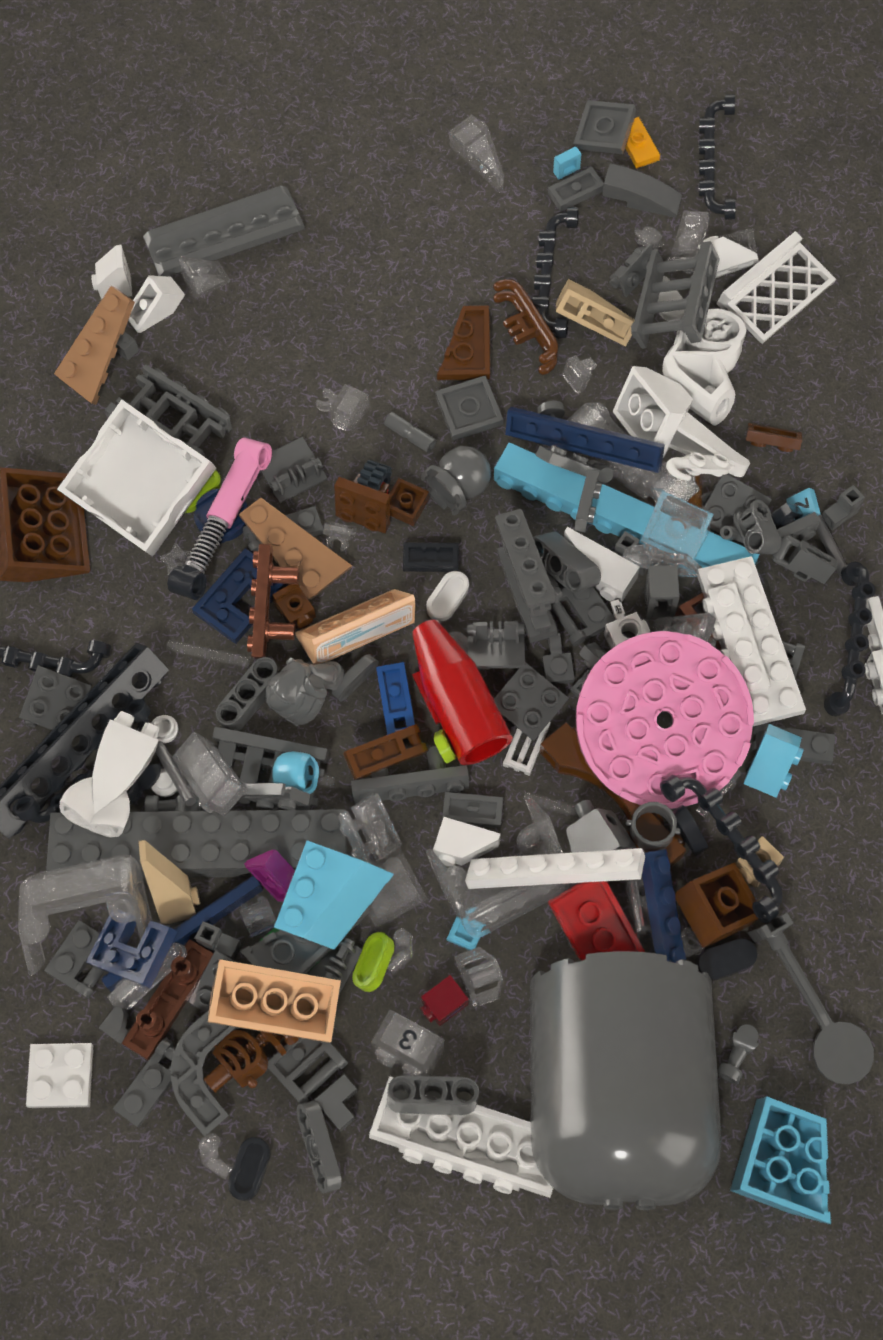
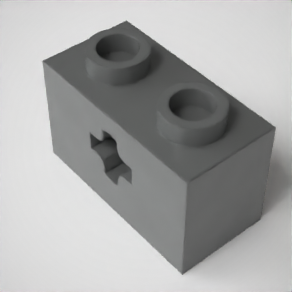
M658 563L654 566H649L644 586L646 620L673 619L680 597L677 565L670 566L667 563Z

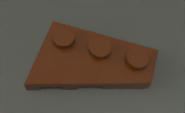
M463 306L455 325L451 342L444 354L443 363L438 370L437 380H473L482 376H486L487 380H490L489 306Z

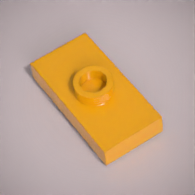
M635 118L625 149L637 169L659 161L660 154L640 118Z

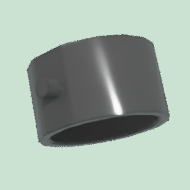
M648 802L641 805L634 812L632 820L627 819L626 825L631 826L630 835L633 842L639 848L648 852L665 849L672 842L674 834H680V828H676L677 820L673 811L659 802ZM646 813L660 814L668 821L670 834L661 841L644 839L636 829V820Z

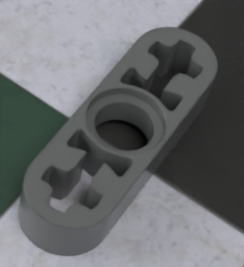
M315 1100L299 1104L297 1106V1119L318 1189L323 1194L339 1190L341 1187V1174L321 1108Z

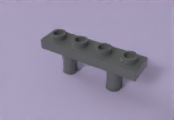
M430 747L427 752L429 767L427 771L389 776L388 768L372 773L371 778L351 781L354 804L371 805L377 801H401L406 797L413 796L430 797L435 793L442 792L459 793L464 789H469L467 765L446 768V763L437 747Z

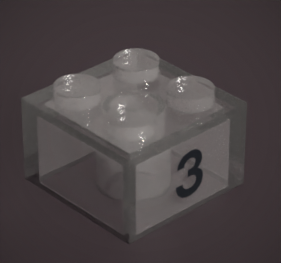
M389 1009L371 1042L374 1054L377 1055L376 1059L391 1068L394 1064L400 1066L404 1070L403 1074L405 1076H432L446 1050L445 1039Z

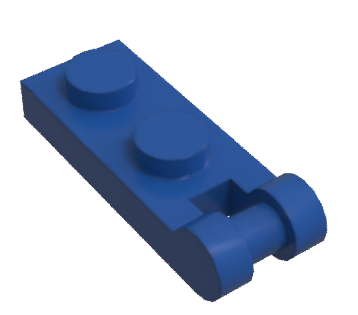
M404 662L376 667L387 735L415 725ZM405 720L406 727L395 729L394 722Z

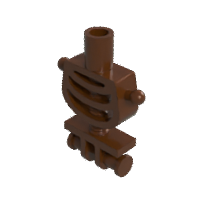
M234 1030L214 1046L215 1049L212 1053L221 1064L203 1079L214 1093L232 1078L242 1088L247 1085L250 1088H255L258 1084L256 1079L262 1076L268 1068L267 1056L262 1049L265 1047V1044L267 1045V1042H270L283 1056L287 1051L279 1041L285 1038V1042L288 1045H293L299 1040V1037L260 1031V1034L253 1038L247 1032ZM256 1053V1059L253 1061L251 1057Z

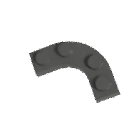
M209 1010L182 1035L175 1048L171 1063V1083L175 1097L180 1107L204 1137L229 1115L206 1087L203 1081L202 1067L205 1057L210 1050L236 1028L234 1026L208 1022Z

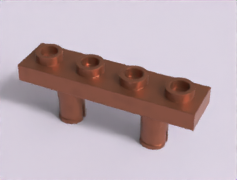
M259 544V550L254 551L253 568H257V579H252L251 596H255V607H250L249 623L254 625L253 635H248L247 651L252 652L251 657L254 659L266 657L269 639H295V624L270 622L269 606L270 591L273 583L298 584L299 568L274 566L272 563L273 548L270 544Z
M189 939L179 956L172 961L170 970L144 1010L138 1013L136 1022L122 1042L124 1046L149 1061L194 992L213 956L212 952Z

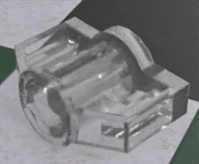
M480 947L454 956L462 981L474 1008L500 998L504 979L494 956ZM481 958L488 960V962L467 970L464 966ZM498 981L497 987L475 994V989Z

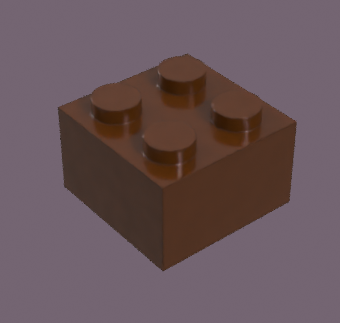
M735 862L694 879L675 892V899L702 948L737 933L759 920L752 908V904L756 899Z

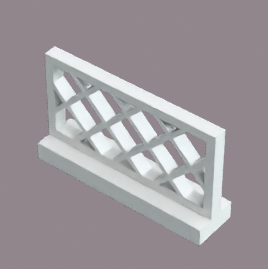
M796 231L729 286L716 303L722 310L727 308L730 312L739 316L745 323L746 329L762 344L836 280L800 243L803 238ZM798 253L805 260V267L793 266L792 257ZM775 272H788V282L775 281ZM793 272L806 273V284L793 283ZM811 274H819L826 282L822 285L811 284ZM758 286L770 287V298L757 297L756 288ZM775 287L788 288V299L775 298ZM793 289L806 290V299L804 301L793 300ZM740 301L752 302V313L742 312L736 305ZM756 303L770 304V315L757 314ZM775 304L788 305V314L786 316L775 315ZM756 320L770 321V330L763 334L756 326Z

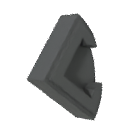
M117 1003L99 1029L121 1044L128 1031L125 1028L127 1019H129L128 1012Z

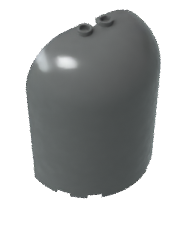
M629 951L586 954V959L580 962H574V960L567 958L551 964V970L546 973L538 971L530 982L531 1145L534 1160L544 1179L557 1192L571 1200L585 1204L604 1205V1208L608 1210L622 1209L623 1202H636V1209L653 1210L656 1206L677 1204L698 1194L706 1187L715 1174L722 1147L712 982L707 972H698V966L686 960H679L673 963L667 961V955Z

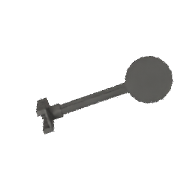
M788 913L779 915L768 924L747 932L753 943L766 939L772 950L777 952L819 1024L821 1031L814 1040L812 1057L817 1070L824 1078L836 1084H852L860 1081L869 1073L874 1062V1048L871 1040L862 1028L852 1023H834L787 945L789 942L783 931L793 924Z

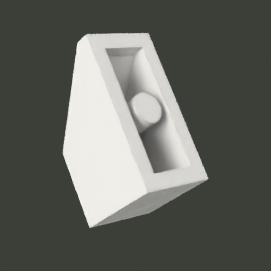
M712 236L703 240V242H712L720 258L716 278L756 265L759 262L757 253L725 237L718 238V236Z
M116 245L95 263L96 274L92 275V285L94 290L99 291L101 300L110 286L116 287L126 296H132L129 267L122 245Z
M149 275L133 300L135 304L128 321L138 333H141L173 314L185 294L172 277Z
M444 817L433 848V855L443 865L454 867L455 864L462 866L470 862L471 859H476L499 847L500 833Z

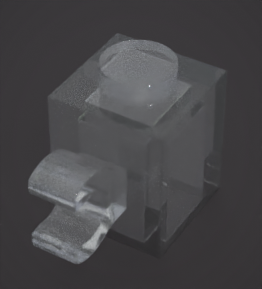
M344 384L338 395L332 390L324 388L323 396L329 400L326 402L316 400V406L319 410L330 411L331 422L341 430L348 429L353 432L356 431L370 408L368 394L347 384Z

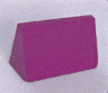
M270 850L247 860L244 864L245 867L277 901L284 902L295 873L292 866L277 850Z

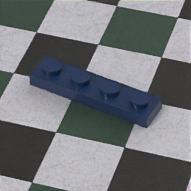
M667 850L645 852L642 878L655 953L667 955L668 962L675 963L679 960H686Z

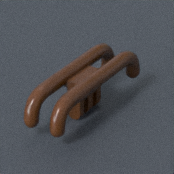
M512 279L496 281L493 288L498 293L493 296L494 302H512L519 312L507 318L503 325L506 329H509L508 333L511 337H514L513 341L516 345L535 337L544 352L539 356V362L542 365L539 366L538 372L541 375L548 374L557 364L558 343L519 282Z

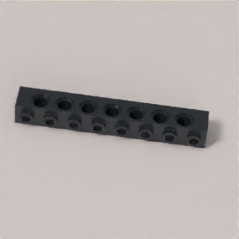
M136 643L0 784V833L10 839L12 836L20 833L25 826L26 821L20 820L15 812L10 810L11 804L15 800L31 795L40 805V810H42L45 806V801L53 792L59 791L65 785L66 779L73 771L79 770L84 765L87 756L93 750L99 748L110 719L114 721L120 711L125 712V708L130 702L136 699L144 700L145 695L152 688L161 684L164 680V675L169 669L147 646ZM138 673V681L132 685V677ZM119 693L118 702L112 705V698L115 694ZM99 714V722L92 726V719L95 715ZM79 735V743L72 747V740ZM60 756L59 764L52 768V761ZM40 778L39 785L35 789H31L33 780Z

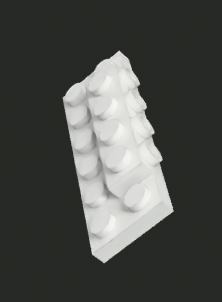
M752 556L698 569L697 577L704 595V611L706 615H711L713 621L711 625L713 637L716 641L719 640L722 648L720 652L727 656L736 666L748 687L754 713V725L752 727L804 714L806 708Z
M389 1076L369 1134L370 1139L398 1147L399 1152L404 1153L403 1158L411 1163L420 1164L422 1160L434 1163L433 1168L441 1173L450 1174L452 1170L464 1173L463 1178L469 1182L480 1184L482 1180L494 1183L493 1188L502 1193L511 1194L512 1189L519 1191V1188L550 1198L553 1187L544 1179L533 1157L531 1122L479 1105L468 1115L396 1113L390 1109L387 1102L388 1085L393 1077ZM397 1090L393 1094L401 1100L409 1097V1093L405 1090ZM433 1090L425 1093L429 1100H437L441 1097L438 1092Z

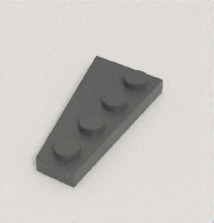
M368 908L360 916V918L357 920V922L351 928V930L370 913ZM279 930L276 933L272 932L265 936L257 944L244 948L240 953L254 966L306 974L331 948Z

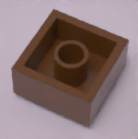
M398 478L389 494L390 516L414 527L429 501V491Z

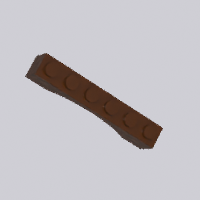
M566 722L540 744L539 753L559 774L580 778L602 789L617 803L626 818L632 820L634 812L641 805L618 796L596 777L582 754L576 727L571 728ZM646 813L636 820V829L644 839L661 841L670 834L663 826L665 824L663 819L657 813ZM674 834L672 842L665 848L670 868L684 857L686 851L683 840L677 834Z

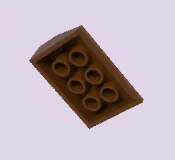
M0 467V581L33 582L90 572L84 508L58 490V487L68 473Z

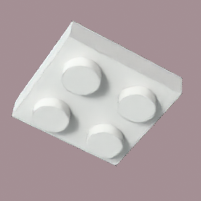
M30 1044L26 1107H90L93 1044Z

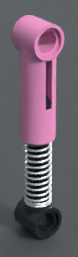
M241 438L236 444L234 451L235 460L206 515L208 518L207 523H205L206 527H203L201 535L198 536L199 539L196 540L197 543L194 544L195 548H192L193 552H190L188 561L182 567L176 566L168 577L167 585L171 593L193 600H198L204 594L207 584L204 574L205 566L209 565L207 562H210V558L213 557L211 553H215L214 549H217L218 541L222 540L221 537L224 536L222 532H226L225 528H231L259 471L265 470L270 464L272 448L269 444L249 438Z

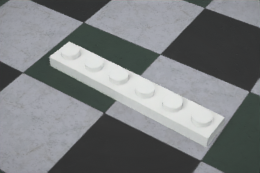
M638 848L471 859L465 882L468 889L635 880L641 879L645 855L643 849Z

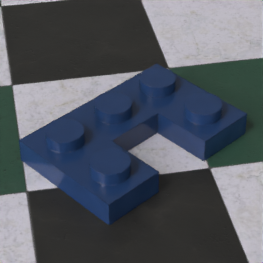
M245 548L192 608L193 614L235 644L239 642L253 625L249 623V616L235 607L238 601L251 588L252 579H257V568H253V553ZM273 583L270 591V603L274 601L272 594L283 589L288 584Z
M113 907L86 963L150 989L172 946L177 931L150 920L138 947H131L127 943L140 918Z

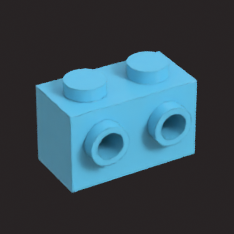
M768 724L747 771L744 784L777 798L780 789L786 790L790 783L792 774L788 773L791 765H798L804 751V749L800 748L802 737Z

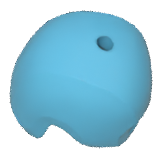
M296 751L285 752L277 757L272 770L273 783L286 784L285 787H294L309 794H312L316 789L319 766L314 757L310 754ZM309 765L313 768V775L309 773ZM312 780L311 786L306 788L309 781Z

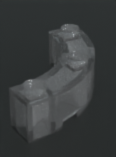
M599 402L585 403L567 419L568 421L627 435L609 416L607 408ZM600 458L597 459L603 465L611 468L613 477L630 491L643 499L650 496L655 499L654 501L658 506L667 509L679 510L700 490L695 482L696 478L694 475L688 473L685 469H677L686 475H690L691 480L677 479L667 471L665 461H662V468L656 473Z

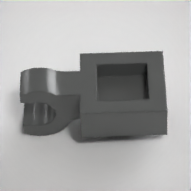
M557 633L556 636L549 637L548 639L550 655L542 656L544 676L552 685L573 683L575 678L571 653H562L560 633Z

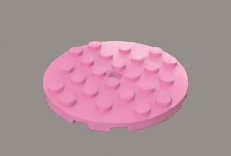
M670 631L650 632L632 637L618 644L602 656L594 665L583 683L576 708V731L578 742L587 764L608 789L618 796L639 805L648 802H659L672 809L678 808L681 805L686 807L698 803V797L690 789H685V795L674 802L669 801L660 789L661 781L671 775H675L678 778L692 777L704 785L707 790L716 788L720 791L729 783L739 767L742 766L751 745L752 725H754L753 705L748 687L742 675L727 656H724L719 650L711 646L710 643L689 634ZM662 711L668 712L672 716V724L665 729L657 724V716Z

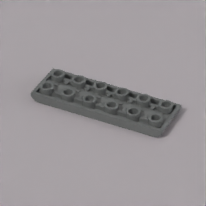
M278 186L149 230L143 237L158 275L170 276L304 230L305 226L288 188Z

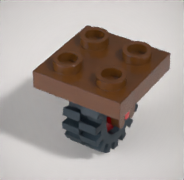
M368 460L354 482L338 477L334 485L335 516L340 517L345 522H354L365 526L368 530L386 534L390 526V495L388 488L391 481L392 468L379 462Z

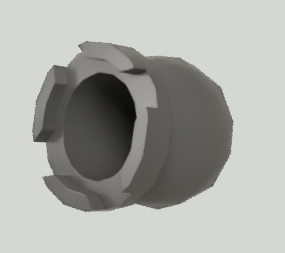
M459 446L446 452L439 461V466L431 465L421 473V480H427L430 486L427 489L430 497L443 510L449 507L452 510V515H457L466 508V500H471L482 494L489 486L491 478V468L485 454L475 447Z

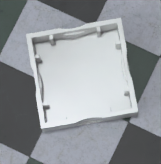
M121 400L99 430L93 445L79 458L58 487V490L153 557L213 474L216 467L207 458L181 440L163 431L151 419Z

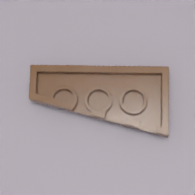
M110 286L54 373L91 404L95 405L100 397L98 392L101 384H105L108 373L106 371L110 360L116 355L118 349L116 348L119 336L124 333L135 304L132 299L113 286Z
M259 498L239 514V517L261 544H270L272 546L273 559L280 567L299 568L298 583L309 601L352 568L351 564L262 498Z

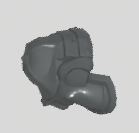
M290 657L286 661L287 665L281 672L267 681L265 696L269 708L275 710L276 713L296 727L312 721L323 706L327 695L326 689L337 690L342 683L344 670L337 662L308 664L303 662L302 659L295 660Z

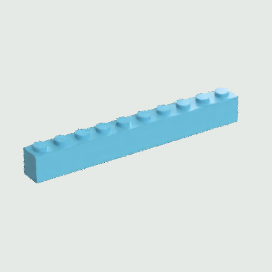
M508 443L494 468V481L504 489L512 488L521 492L525 498L541 501L551 510H561L570 514L576 520L586 476L549 464L537 457L536 454ZM602 484L599 499H593L592 507H596V513L592 525L597 530L605 534L612 533L619 537L626 531L640 540L639 546L645 548L649 554L668 558L678 567H688L697 573V570L750 556H752L755 566L760 554L749 553L744 546L723 539L717 534Z

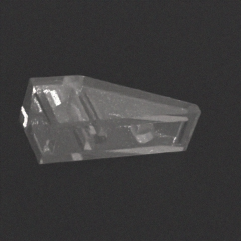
M470 115L449 131L450 147L496 190L502 192L504 190V173L490 131L483 121H479L476 117Z

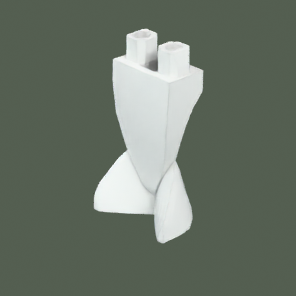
M120 711L114 721L110 719L104 731L92 777L80 780L70 786L61 798L59 806L61 813L71 822L107 837H119L122 834L130 813V800L126 791L149 765L159 741L157 740L158 726L145 723L141 732L131 728L134 717L123 711Z

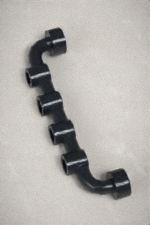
M725 94L724 100L711 103L705 111L704 118H699V134H704V139H699V155L704 154V160H699V175H704V181H699V196H704L705 205L710 211L715 214L725 215V220H735V198L725 199V204H719L714 199V115L720 110H724V115H735V94Z
M568 207L567 212L552 216L547 223L546 231L539 232V246L544 247L543 252H537L536 265L537 268L542 269L541 274H535L534 290H539V296H533L532 302L551 332L555 333L556 338H567L568 332L567 317H556V322H551L547 318L549 293L551 290V273L554 262L553 254L556 243V227L561 223H566L567 228H578V207Z
M856 561L847 564L841 570V578L844 583L856 587L852 589V597L855 600L854 612L848 617L849 624L852 626L851 637L845 642L848 660L847 665L841 671L845 679L844 689L842 692H834L828 695L824 700L826 712L834 717L840 716L849 710L850 701L855 693L857 679L866 672L865 665L859 660L860 652L866 650L869 646L868 638L863 635L864 625L872 620V613L866 608L867 599L873 597L876 590L874 585L869 582L868 569Z
M90 640L87 653L91 657L86 662H77L66 657H52L41 652L22 651L11 646H0V658H2L1 663L9 667L17 668L20 661L29 663L28 669L34 672L39 665L44 668H55V672L72 678L73 672L88 673L95 670L100 665L102 658H109L112 646L101 641Z
M136 699L126 706L125 713L134 717L133 723H138L136 731L141 732L144 724L149 723L148 716L151 710L143 699ZM94 767L86 774L78 775L73 780V785L80 780L92 777ZM64 793L55 795L51 799V805L43 811H39L40 805L33 796H23L14 804L13 811L22 821L47 822L50 820L51 813H61L59 806Z
M671 775L661 781L660 789L663 795L671 802L684 796L685 789H690L696 794L699 806L713 816L719 832L729 837L735 845L736 854L750 864L753 868L755 879L759 883L765 884L770 891V897L762 896L752 904L754 914L763 923H769L779 914L778 907L781 905L783 898L782 888L775 878L779 874V869L775 862L770 859L762 862L756 854L760 850V844L754 836L749 835L746 838L742 836L738 830L742 824L740 817L733 811L725 814L719 806L723 802L720 791L716 788L707 790L704 785L692 777L678 778L675 775Z

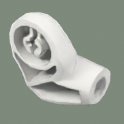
M708 309L701 342L691 343L686 333H683L682 330L677 331L674 345L668 351L663 361L664 376L681 384L693 398L689 409L714 426L725 419L734 404L735 390L729 379L728 372L737 363L747 331L745 323L739 316L722 309Z

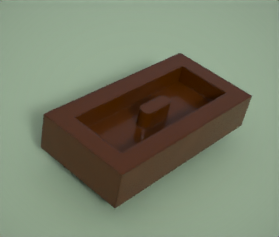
M748 423L746 441H750V444L757 447L772 445L777 446V449L781 451L793 452V449L800 450L802 433Z

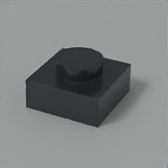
M785 503L771 514L776 529L788 525L803 516L799 506Z

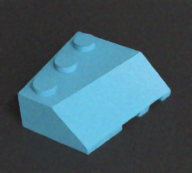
M306 841L274 927L335 950L394 874L360 859Z
M769 1097L757 1099L730 1191L790 1214L831 1224L830 1212H828L829 1181H827L826 1160L828 1159L826 1119Z

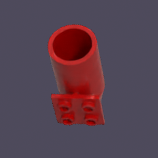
M428 620L418 625L412 631L420 671L412 674V677L435 724H441L461 765H471L498 754L512 742L513 737L475 662L438 620Z

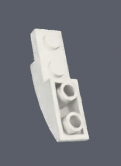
M879 596L867 599L866 608L872 613V620L866 625L870 634L868 635L869 648L873 652H871L865 663V674L868 679H872L874 686L872 690L873 701L876 706L879 705L883 714V609Z

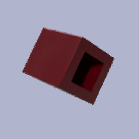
M449 975L421 996L423 1006L420 1010L430 1023L435 1020L441 1026L467 1007L469 999L452 976Z

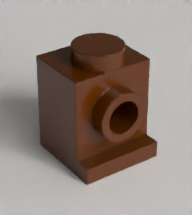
M299 583L290 584L272 594L275 606L287 623L295 624V629L307 627L316 618L315 610L301 590Z

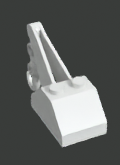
M633 366L613 409V413L631 436L665 444L663 458L669 448L686 454L684 457L671 458L666 462V469L672 476L680 480H691L690 475H686L677 469H685L688 473L695 476L712 474L720 477L728 473L736 477H743L750 465L749 460L733 450L688 413L693 398L681 384L647 367Z

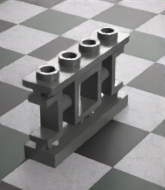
M145 364L142 368L143 374H139L136 377L138 386L142 390L129 405L138 411L142 407L149 410L145 416L172 437L179 440L184 434L192 437L186 445L205 457V454L199 447L211 432L223 438L225 431L229 433L232 430L230 416L224 409L213 407L200 394H192L181 382H173L168 379L160 369H152ZM155 387L165 392L157 402L150 399L156 392ZM119 397L116 400V405L112 402L105 409L107 418H109L123 399ZM169 406L184 414L183 418L172 430L157 421ZM197 413L207 419L199 429L192 425L198 418Z
M521 509L496 515L495 521L501 534L503 547L497 548V555L521 620L524 623L529 641L533 643L556 636L557 628L550 612V603L556 601V596L524 513Z

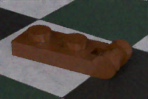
M418 724L345 751L343 754L354 780L427 753L429 750L426 743L421 741L419 736L421 731ZM408 739L411 748L406 749L402 740Z

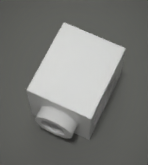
M637 612L606 624L604 636L612 649L630 639L623 636V632L630 631L635 636L650 633L647 622L644 619L640 620Z

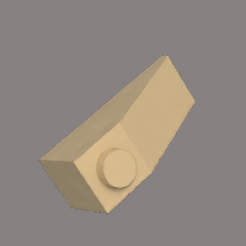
M570 279L567 280L556 301V312L626 347L632 336L631 325L635 320L588 288Z
M145 840L139 841L140 862L161 924L167 925L190 919L196 914V905L200 904L197 887H191L189 877Z

